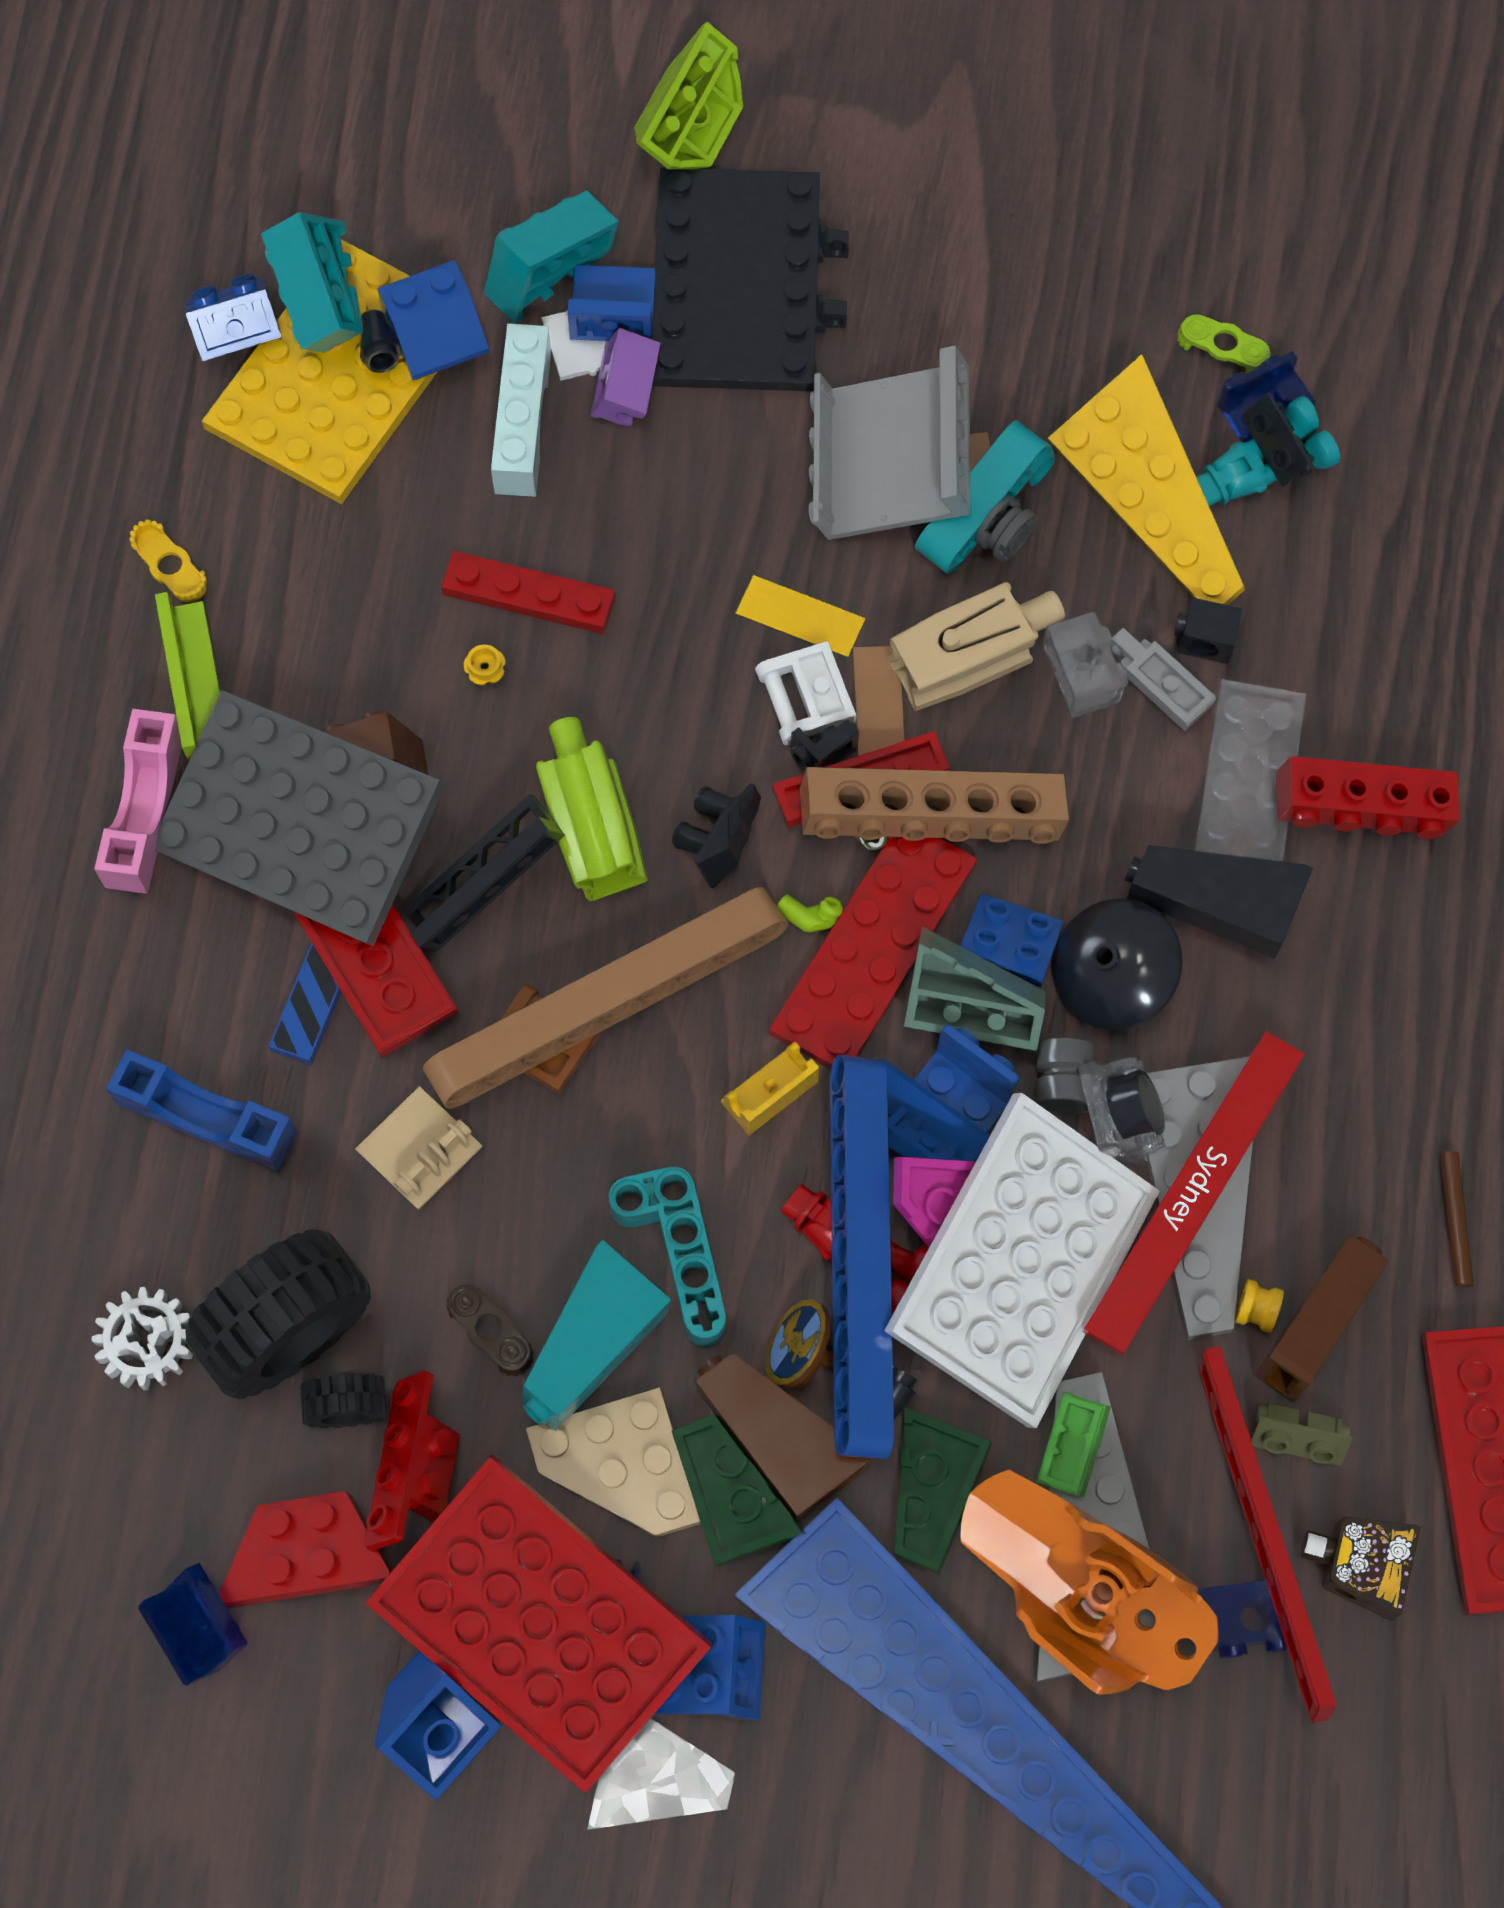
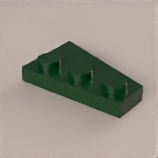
M905 1407L894 1554L899 1559L940 1575L961 1523L965 1504L976 1486L992 1442Z
M713 1414L671 1430L715 1565L727 1564L806 1534L718 1415Z

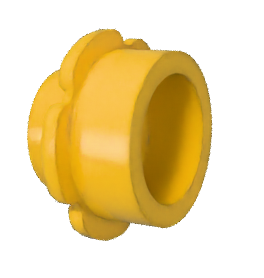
M478 645L471 649L465 658L464 671L469 674L470 681L477 685H485L487 682L496 683L504 675L503 666L506 664L505 658L493 646ZM486 663L489 665V667L487 669H482L481 665Z

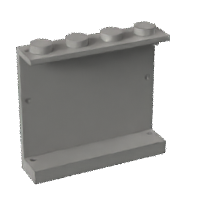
M956 345L940 348V367L833 389L821 373L814 375V391L810 393V405L814 413V427L810 428L809 431L811 447L814 450V464H811L809 467L810 482L813 486V501L809 503V516L812 524L816 525L828 540L971 515L969 365Z

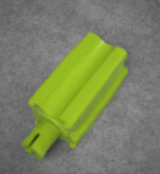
M565 717L553 722L549 726V733L554 744L557 759L547 762L538 761L536 769L549 814L565 834L558 843L574 885L577 889H583L585 897L589 901H595L646 882L648 879L638 833L616 762L613 759H608L605 748L599 741L595 740L590 746H587L582 725L577 717Z

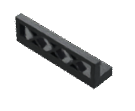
M529 794L403 909L416 926L410 934L420 947L440 950L565 836L535 796ZM532 811L537 818L519 834L520 820ZM509 831V837H502ZM496 842L508 843L487 863L488 849ZM477 860V866H471ZM464 871L476 872L473 877L455 892L457 877ZM446 888L445 895H439ZM432 900L444 901L426 919L420 913Z

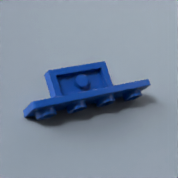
M881 1058L885 1062L887 1070L888 1114L891 1115L888 1118V1147L895 1154L903 1157L976 1162L990 1135L888 1061Z

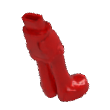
M801 1184L783 1205L781 1213L795 1222L793 1229L798 1233H803L809 1242L820 1252V1256L824 1260L832 1262L831 1198H826L827 1194L822 1191L816 1194ZM890 1240L891 1269L903 1279L891 1277L892 1316L929 1249L927 1245H923L914 1251H909Z

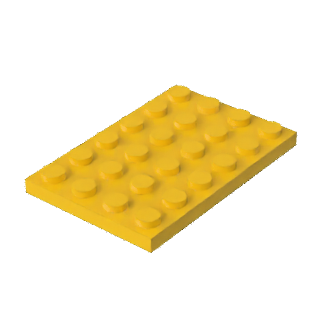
M341 239L343 254L347 252L351 255L352 266L346 269L348 285L356 287L360 315L362 316L363 313L369 310L382 311L378 288L407 278L409 275ZM286 307L277 319L281 337L261 343L256 347L203 418L202 424L204 429L342 505L437 372L413 381L401 355L394 369L384 373L372 372L360 359L361 334L325 353L302 350L300 344L293 336V324Z

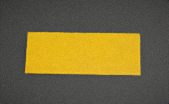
M753 575L735 613L816 645L828 641L831 651L847 657L866 619Z

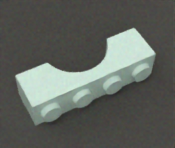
M507 324L491 464L495 494L536 497L540 464L541 409L544 390L548 388L551 361L549 326Z

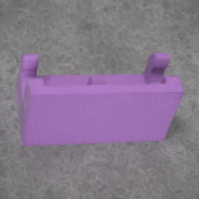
M622 328L617 329L604 347L590 414L591 417L597 419L600 417L624 426H631L633 417L643 419L647 413L660 342Z

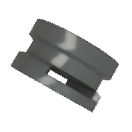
M1011 495L1006 496L991 510L975 536V542L984 549H992L993 556L1002 563L1004 560L1008 561L1021 549L1038 521V516L1029 509H1021V503Z

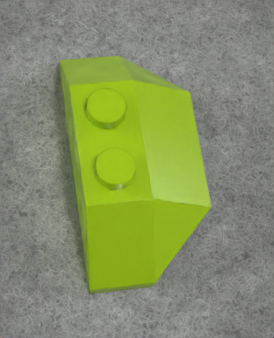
M705 22L666 69L634 127L637 144L667 169H709L743 109L741 80L736 63L738 60L737 46L708 22Z

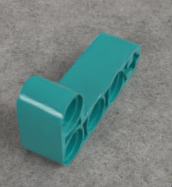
M1018 420L1013 421L970 472L971 515L930 522L916 541L915 549L946 574L955 571L977 545L975 536L991 510L1006 496L1011 495L1015 498L1026 483L1035 486L1045 477L1055 460L1051 445Z
M667 1167L617 1180L611 1186L609 1192V1205L613 1219L619 1225L627 1228L660 1222L687 1337L694 1345L702 1348L718 1344L726 1332V1314L691 1175L685 1169ZM670 1184H679L687 1192L681 1199L671 1201L662 1195V1191ZM627 1194H634L642 1199L641 1205L633 1211L623 1210L617 1204L622 1196ZM680 1227H690L697 1233V1236L688 1244H680L672 1238V1234ZM690 1270H700L706 1274L708 1279L703 1286L691 1288L683 1283L682 1278ZM704 1301L708 1319L713 1321L712 1330L703 1331L701 1324H698L699 1310L697 1304Z

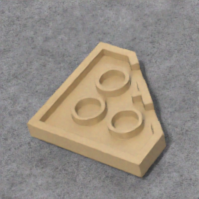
M660 1387L574 1413L556 1431L547 1423L526 1428L538 1473L546 1480L564 1487L587 1502L620 1517L655 1538L700 1524L694 1499L671 1431L673 1429Z

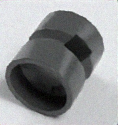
M1052 1038L1038 1043L1037 1071L1043 1074V1077L1036 1080V1103L1051 1114L1079 1115L1093 1110L1094 1082L1088 1078L1095 1070V1046L1092 1043L1075 1038Z

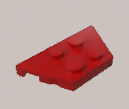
M346 1491L257 1505L219 1592L217 1605L227 1609L380 1585L393 1569L387 1565L379 1549L370 1551L363 1546L367 1526L362 1519V1512L355 1499Z

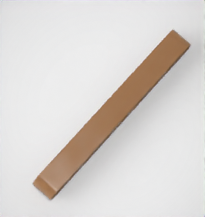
M757 887L440 1051L424 1064L422 1070L446 1108L451 1109L461 1106L770 943L787 929L788 921L765 888Z

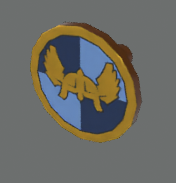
M813 1299L802 1300L792 1306L779 1320L770 1337L765 1357V1369L768 1378L782 1388L795 1387L803 1391L820 1365L833 1371V1351L826 1348L830 1336L831 1318L824 1305Z

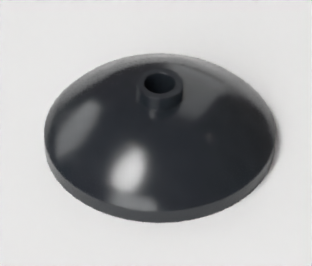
M1116 898L1093 904L1070 921L1057 942L1053 957V979L1057 993L1063 1004L1073 1015L1093 1027L1105 1030H1126L1142 1025L1165 1008L1178 987L1183 964L1180 941L1170 922L1161 913L1145 903L1132 899ZM1112 951L1113 958L1111 962L1103 965L1102 956L1104 953Z

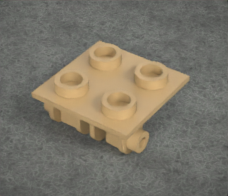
M419 1086L355 1150L419 1210L483 1146L470 1134L471 1130L460 1119L456 1121Z

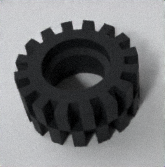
M353 1373L352 1375L337 1374L335 1377L328 1375L322 1376L321 1379L313 1378L309 1382H303L300 1385L302 1423L304 1426L308 1425V1427L312 1428L317 1426L319 1428H328L330 1426H334V1428H342V1426L355 1427L358 1424H372V1421L379 1422L387 1417L385 1379L383 1376H375V1374L370 1373L362 1375V1373Z

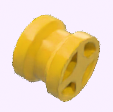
M1247 1279L1236 1309L1235 1323L1245 1325L1250 1322L1258 1325L1261 1331L1271 1334L1281 1308L1284 1290L1276 1287L1267 1290L1261 1288L1257 1281Z

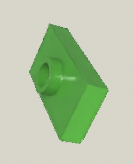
M1063 1391L1036 1481L1037 1483L1079 1497L1085 1496L1111 1406Z

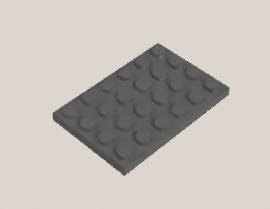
M221 690L160 824L155 851L374 946L446 784L439 779Z

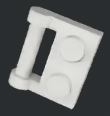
M828 641L765 660L756 666L755 670L760 682L765 683L782 728L779 730V734L784 745H791V732L798 727L809 737L822 733L832 725L837 728L847 719L851 723L856 722V713ZM792 672L808 714V718L798 721L781 679L783 674Z

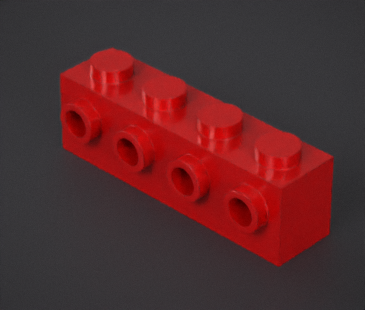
M1290 756L1276 771L1277 820L1290 821L1296 827L1307 828L1322 824L1333 825L1338 831H1355L1365 828L1376 829V833L1381 835H1396L1401 832L1417 833V836L1423 839H1436L1442 837L1460 821L1458 772Z

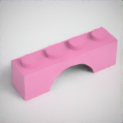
M132 708L123 746L125 772L122 797L112 825L103 830L94 868L105 888L148 894L157 851L155 850L159 827L168 809L182 748L175 714Z

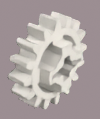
M140 1287L138 1298L135 1299L124 1291L121 1293L123 1304L119 1307L111 1302L106 1304L108 1311L111 1313L108 1319L96 1318L95 1323L103 1329V1334L92 1336V1342L104 1349L94 1356L100 1364L109 1363L104 1372L111 1379L121 1373L120 1383L124 1387L129 1388L134 1380L137 1379L139 1386L143 1390H148L150 1379L156 1378L162 1386L167 1385L165 1373L171 1370L180 1375L183 1371L177 1363L179 1359H192L193 1357L190 1350L185 1347L186 1329H184L191 1316L189 1313L179 1314L183 1304L177 1298L167 1304L168 1295L164 1290L159 1289L154 1298H151L146 1287ZM143 1310H155L165 1314L166 1317L163 1318L160 1315L156 1318L145 1316ZM125 1320L120 1334L116 1336L119 1326ZM139 1323L150 1333L147 1336L149 1342L147 1346L150 1353L139 1344L141 1341ZM173 1341L169 1352L163 1358L167 1344ZM136 1358L142 1360L146 1367L129 1366L123 1363L122 1360L130 1361Z

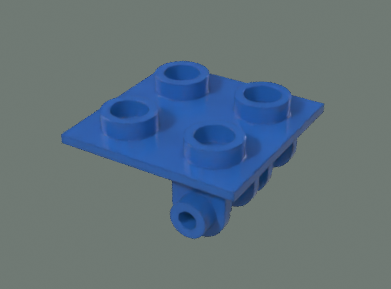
M981 893L961 947L999 967L1005 968L1004 970L1008 972L1011 970L1019 978L1041 987L1064 921Z

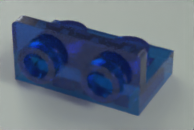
M1293 351L1281 357L1279 355L1271 356L1262 362L1259 368L1246 374L1244 372L1236 373L1224 383L1217 406L1241 442L1245 443L1253 439L1241 416L1267 393H1270L1277 403L1281 402L1283 404L1285 414L1287 406L1300 396H1305L1313 406L1315 405V399L1294 370L1298 358Z

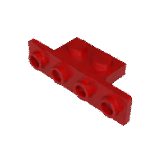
M427 1370L397 1381L392 1392V1405L387 1429L383 1436L384 1445L379 1470L375 1476V1489L370 1513L366 1521L367 1529L363 1546L370 1551L395 1544L403 1539L408 1509L433 1522L447 1507L460 1434L427 1414L434 1375Z

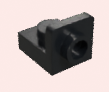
M847 719L837 728L834 725L826 728L817 737L814 744L798 727L791 732V756L797 765L805 771L807 767L823 768L841 762L858 749L859 731Z

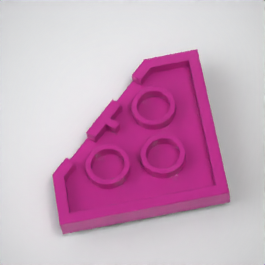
M912 1157L895 1158L893 1205L929 1248L976 1162Z

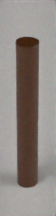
M1448 1151L1441 1153L1440 1158L1455 1287L1467 1288L1474 1286L1459 1153Z

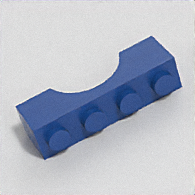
M126 1049L106 1088L114 1102L121 1107L276 1172L279 1171L298 1133L288 1116L250 1100L239 1102L216 1095L184 1079L168 1066Z

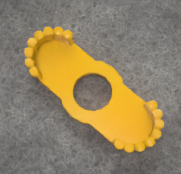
M145 520V522L140 521L138 525H134L133 530L130 532L131 537L129 538L131 546L149 566L153 578L159 583L165 584L174 596L182 602L191 603L201 599L205 594L207 583L204 571L199 572L194 567L188 553L180 546H176L164 533L162 524H157L156 521ZM169 555L179 557L182 560V566L178 572L167 575L159 571L158 565L162 558Z

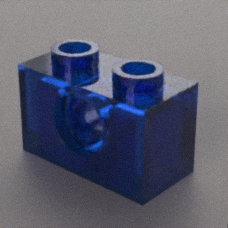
M1266 1581L1203 1588L1198 1592L1218 1616L1219 1642L1212 1651L1218 1650L1220 1658L1248 1655V1646L1264 1644L1266 1645L1267 1652L1287 1650ZM1251 1607L1260 1613L1262 1617V1628L1260 1631H1250L1243 1626L1240 1619L1242 1608Z

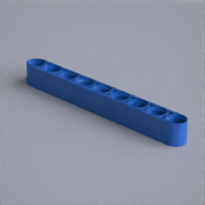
M837 1055L832 1063L830 1072L834 1443L839 1456L887 1459L892 1451L894 1442L892 1336L884 1331L892 1317L887 1070L882 1059Z

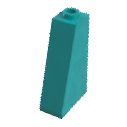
M604 1240L596 1246L523 1386L521 1401L524 1403L523 1409L539 1425L547 1423L555 1431L667 1316L671 1299Z

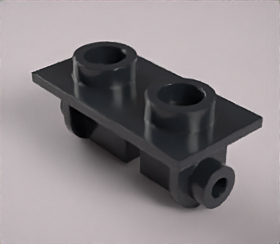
M1267 393L1241 418L1283 487L1298 474L1304 477L1314 471L1315 466L1312 462L1315 458L1313 455H1309L1301 439L1295 436L1293 432L1295 429L1283 411V404L1281 402L1277 403L1272 395Z

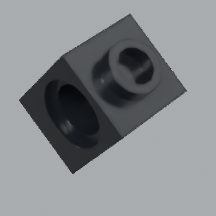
M1192 597L1187 613L1179 611L1174 631V636L1181 637L1178 653L1228 664L1235 646L1242 608Z

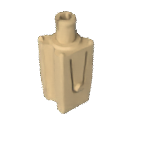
M1005 582L944 609L890 638L893 653L888 656V663L895 676L901 681L914 711L965 694L1030 664L1033 661V657L1030 654L1029 648L1034 646L1035 640L1038 638V631L1064 620V608L1057 594L1054 591H1048L1025 603L1019 604L1010 592L1011 585Z

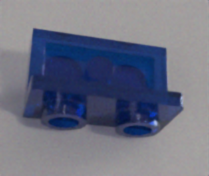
M200 1563L184 1569L163 1592L143 1600L138 1605L140 1613L185 1686L219 1672L248 1644L239 1625L231 1616Z

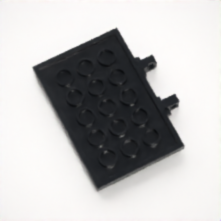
M660 168L652 340L660 342V348L652 386L814 391L815 333L825 332L826 328H846L847 301L834 299L822 301L823 295H816L817 263L823 262L824 257L848 258L849 231L828 229V226L825 225L818 226L820 172Z

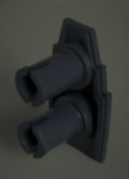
M752 783L745 788L740 796L734 798L704 786L695 797L694 809L699 814H705L717 819L710 832H707L684 821L676 827L673 833L672 844L675 845V848L697 855L694 860L695 864L711 888L720 883L739 864L742 850L749 839L752 822L758 812L761 796Z

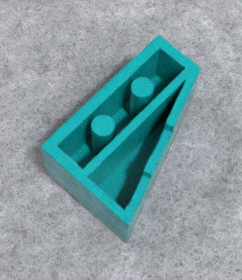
M586 190L572 198L563 199L558 205L543 213H535L527 221L513 228H505L497 235L494 241V250L483 294L514 324H517L525 317L522 311L538 297L544 302L554 295L551 287L566 275L574 279L575 266L592 265L611 250L619 221Z

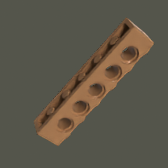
M807 767L800 786L803 835H816L823 839H831L838 836H860L866 840H874L881 837H903L909 841H917L924 838H946L952 842H960L967 839H988L995 843L1007 842L1013 839L1031 840L1034 843L1044 844L1054 840L1059 841L1069 821L1064 774ZM841 803H849L856 809H848ZM884 804L894 805L898 810L889 809ZM927 805L936 806L941 811L932 810ZM970 806H976L980 808L983 812H977L973 810ZM1013 807H1018L1025 811V813H1020Z

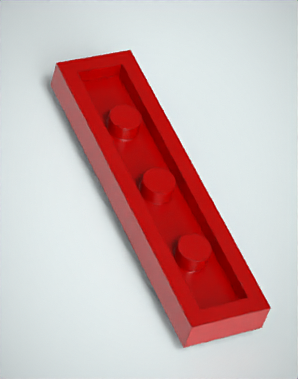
M457 551L452 553L441 586L442 594L601 634L605 633L616 598L615 590Z
M935 731L823 767L950 771ZM804 774L773 784L772 791L787 828L802 824L800 786ZM841 803L846 808L853 807L849 803Z

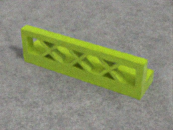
M168 592L155 594L182 749L189 762L218 699L221 688L206 608L203 601L173 607Z

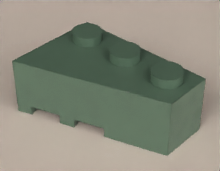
M922 926L904 1027L941 1033L944 1026L949 1024L956 1030L960 1027L969 1031L980 1041L1037 1051L1045 1013L1046 991Z

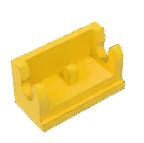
M793 1042L784 1052L735 1090L727 1093L721 1100L724 1107L749 1136L818 1083L819 1066L812 1058L809 1061L803 1058L799 1051L800 1046L798 1043Z

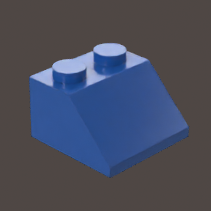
M455 260L378 288L382 312L400 346L401 356L413 381L489 353V347L471 294Z

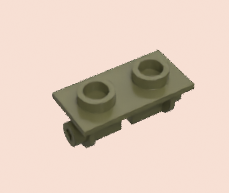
M1270 1402L1266 1406L1257 1405L1254 1423H1257L1251 1437L1253 1447L1262 1448L1275 1454L1285 1453L1311 1459L1320 1464L1342 1465L1353 1439L1352 1436H1349L1350 1425L1342 1423V1418L1309 1412L1306 1426L1298 1424L1300 1411L1298 1409L1275 1405Z

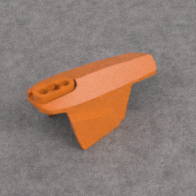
M1010 1469L986 1479L970 1493L962 1515L961 1543L1014 1589L1016 1616L1024 1623L1030 1638L1096 1694L1104 1695L1129 1690L1137 1682H1144L1164 1690L1178 1688L1192 1682L1219 1642L1218 1616L1198 1593V1586L1188 1577L1133 1538L1109 1527L1055 1493ZM1148 1609L1152 1611L1156 1618L1155 1626L1147 1627L1140 1622L1139 1613L1141 1610ZM1183 1638L1192 1640L1195 1643L1196 1652L1193 1655L1183 1654L1179 1649L1177 1641Z

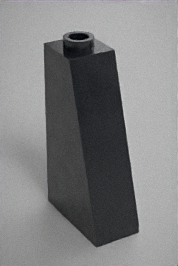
M1148 845L1143 859L1134 856L1124 881L1132 884L1127 899L1145 903L1157 911L1166 912L1168 916L1275 959L1284 942L1313 867L1299 863Z

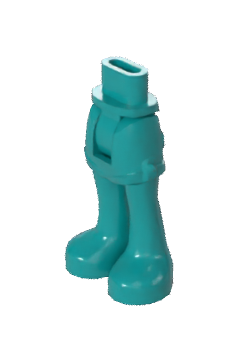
M1305 396L1294 399L1287 406L1286 416L1295 429L1293 431L1295 436L1299 437L1301 441L1308 439L1303 445L1309 455L1314 456L1313 465L1317 469H1328L1337 465L1340 462V452L1332 435L1326 430L1316 434L1319 427V419L1313 404ZM1254 439L1245 443L1236 442L1232 444L1227 452L1216 459L1211 465L1204 466L1202 474L1196 476L1209 506L1217 502L1224 506L1229 500L1242 498L1253 493H1261L1266 490L1267 485L1278 480L1269 464H1263L1261 459L1264 456Z

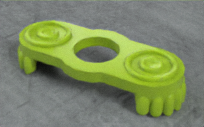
M1197 314L1187 317L1178 329L1177 341L1184 350H1189L1193 345L1207 351L1217 360L1236 363L1245 367L1246 376H1251L1252 374L1253 377H1256L1257 375H1263V372H1267L1271 362L1269 346L1261 339L1244 333L1234 324L1220 323ZM1220 333L1230 334L1236 339L1237 346L1230 351L1220 350L1214 344V338Z

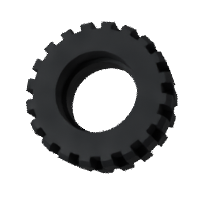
M319 1229L306 1230L303 1234L298 1232L289 1236L285 1241L274 1243L260 1255L256 1254L246 1261L247 1263L240 1269L234 1270L229 1274L220 1286L215 1287L207 1295V1299L193 1311L194 1316L189 1318L186 1324V1343L225 1395L237 1399H245L247 1396L254 1397L263 1390H270L276 1387L281 1381L297 1374L300 1369L314 1362L320 1357V1354L336 1344L339 1338L355 1325L356 1319L365 1312L366 1305L370 1303L371 1299L370 1284L332 1234Z

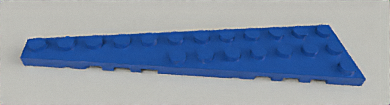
M838 1498L803 1529L806 1534L791 1540L734 1595L737 1601L1131 1908H1223Z

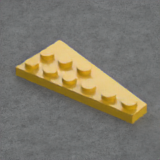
M1141 354L1050 435L1048 439L1054 448L1194 598L1229 605L1245 591L1244 585L1144 357Z

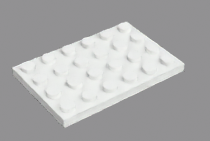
M1014 1093L884 1331L1026 1427L1037 1428L1085 1336V1333L1082 1332L1113 1282L1160 1191L1023 1093Z

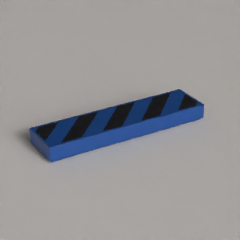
M312 943L268 1046L271 1052L312 1065L342 993Z

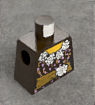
M1343 1517L1336 1522L1332 1537L1307 1530L1302 1544L1301 1558L1326 1565L1322 1579V1587L1325 1590L1383 1618L1393 1620L1402 1615L1421 1526Z

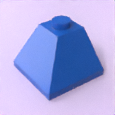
M419 1651L386 1688L374 1746L436 1801L500 1729L501 1725L444 1671Z

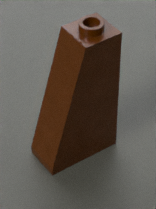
M1351 1234L1347 1237L1254 1377L1292 1403L1310 1385L1389 1262L1387 1258L1381 1255L1382 1250L1375 1243L1364 1237H1358L1357 1239Z
M734 1353L724 1360L720 1355L715 1356L698 1370L701 1377L695 1380L696 1390L713 1413L718 1415L797 1522L870 1468L872 1458L839 1456L835 1449L834 1427Z

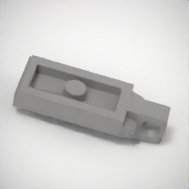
M1124 628L1111 638L1108 649L1120 661L1117 666L1124 673L1123 675L1184 731L1214 705L1217 699L1215 695L1156 641L1150 643L1144 639L1139 643Z

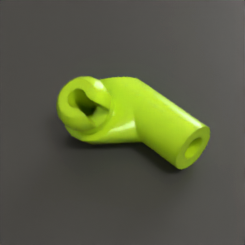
M786 894L777 905L786 920L807 933L833 928L843 911L841 902L833 897H826L820 904L806 907L789 894Z

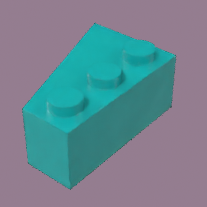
M298 212L262 232L261 236L266 247V259L273 267L279 284V296L286 305L293 324L292 333L294 338L300 344L302 350L325 353L363 333L356 287L348 285L346 269L352 266L351 255L347 252L343 254L341 235L347 233L345 221Z

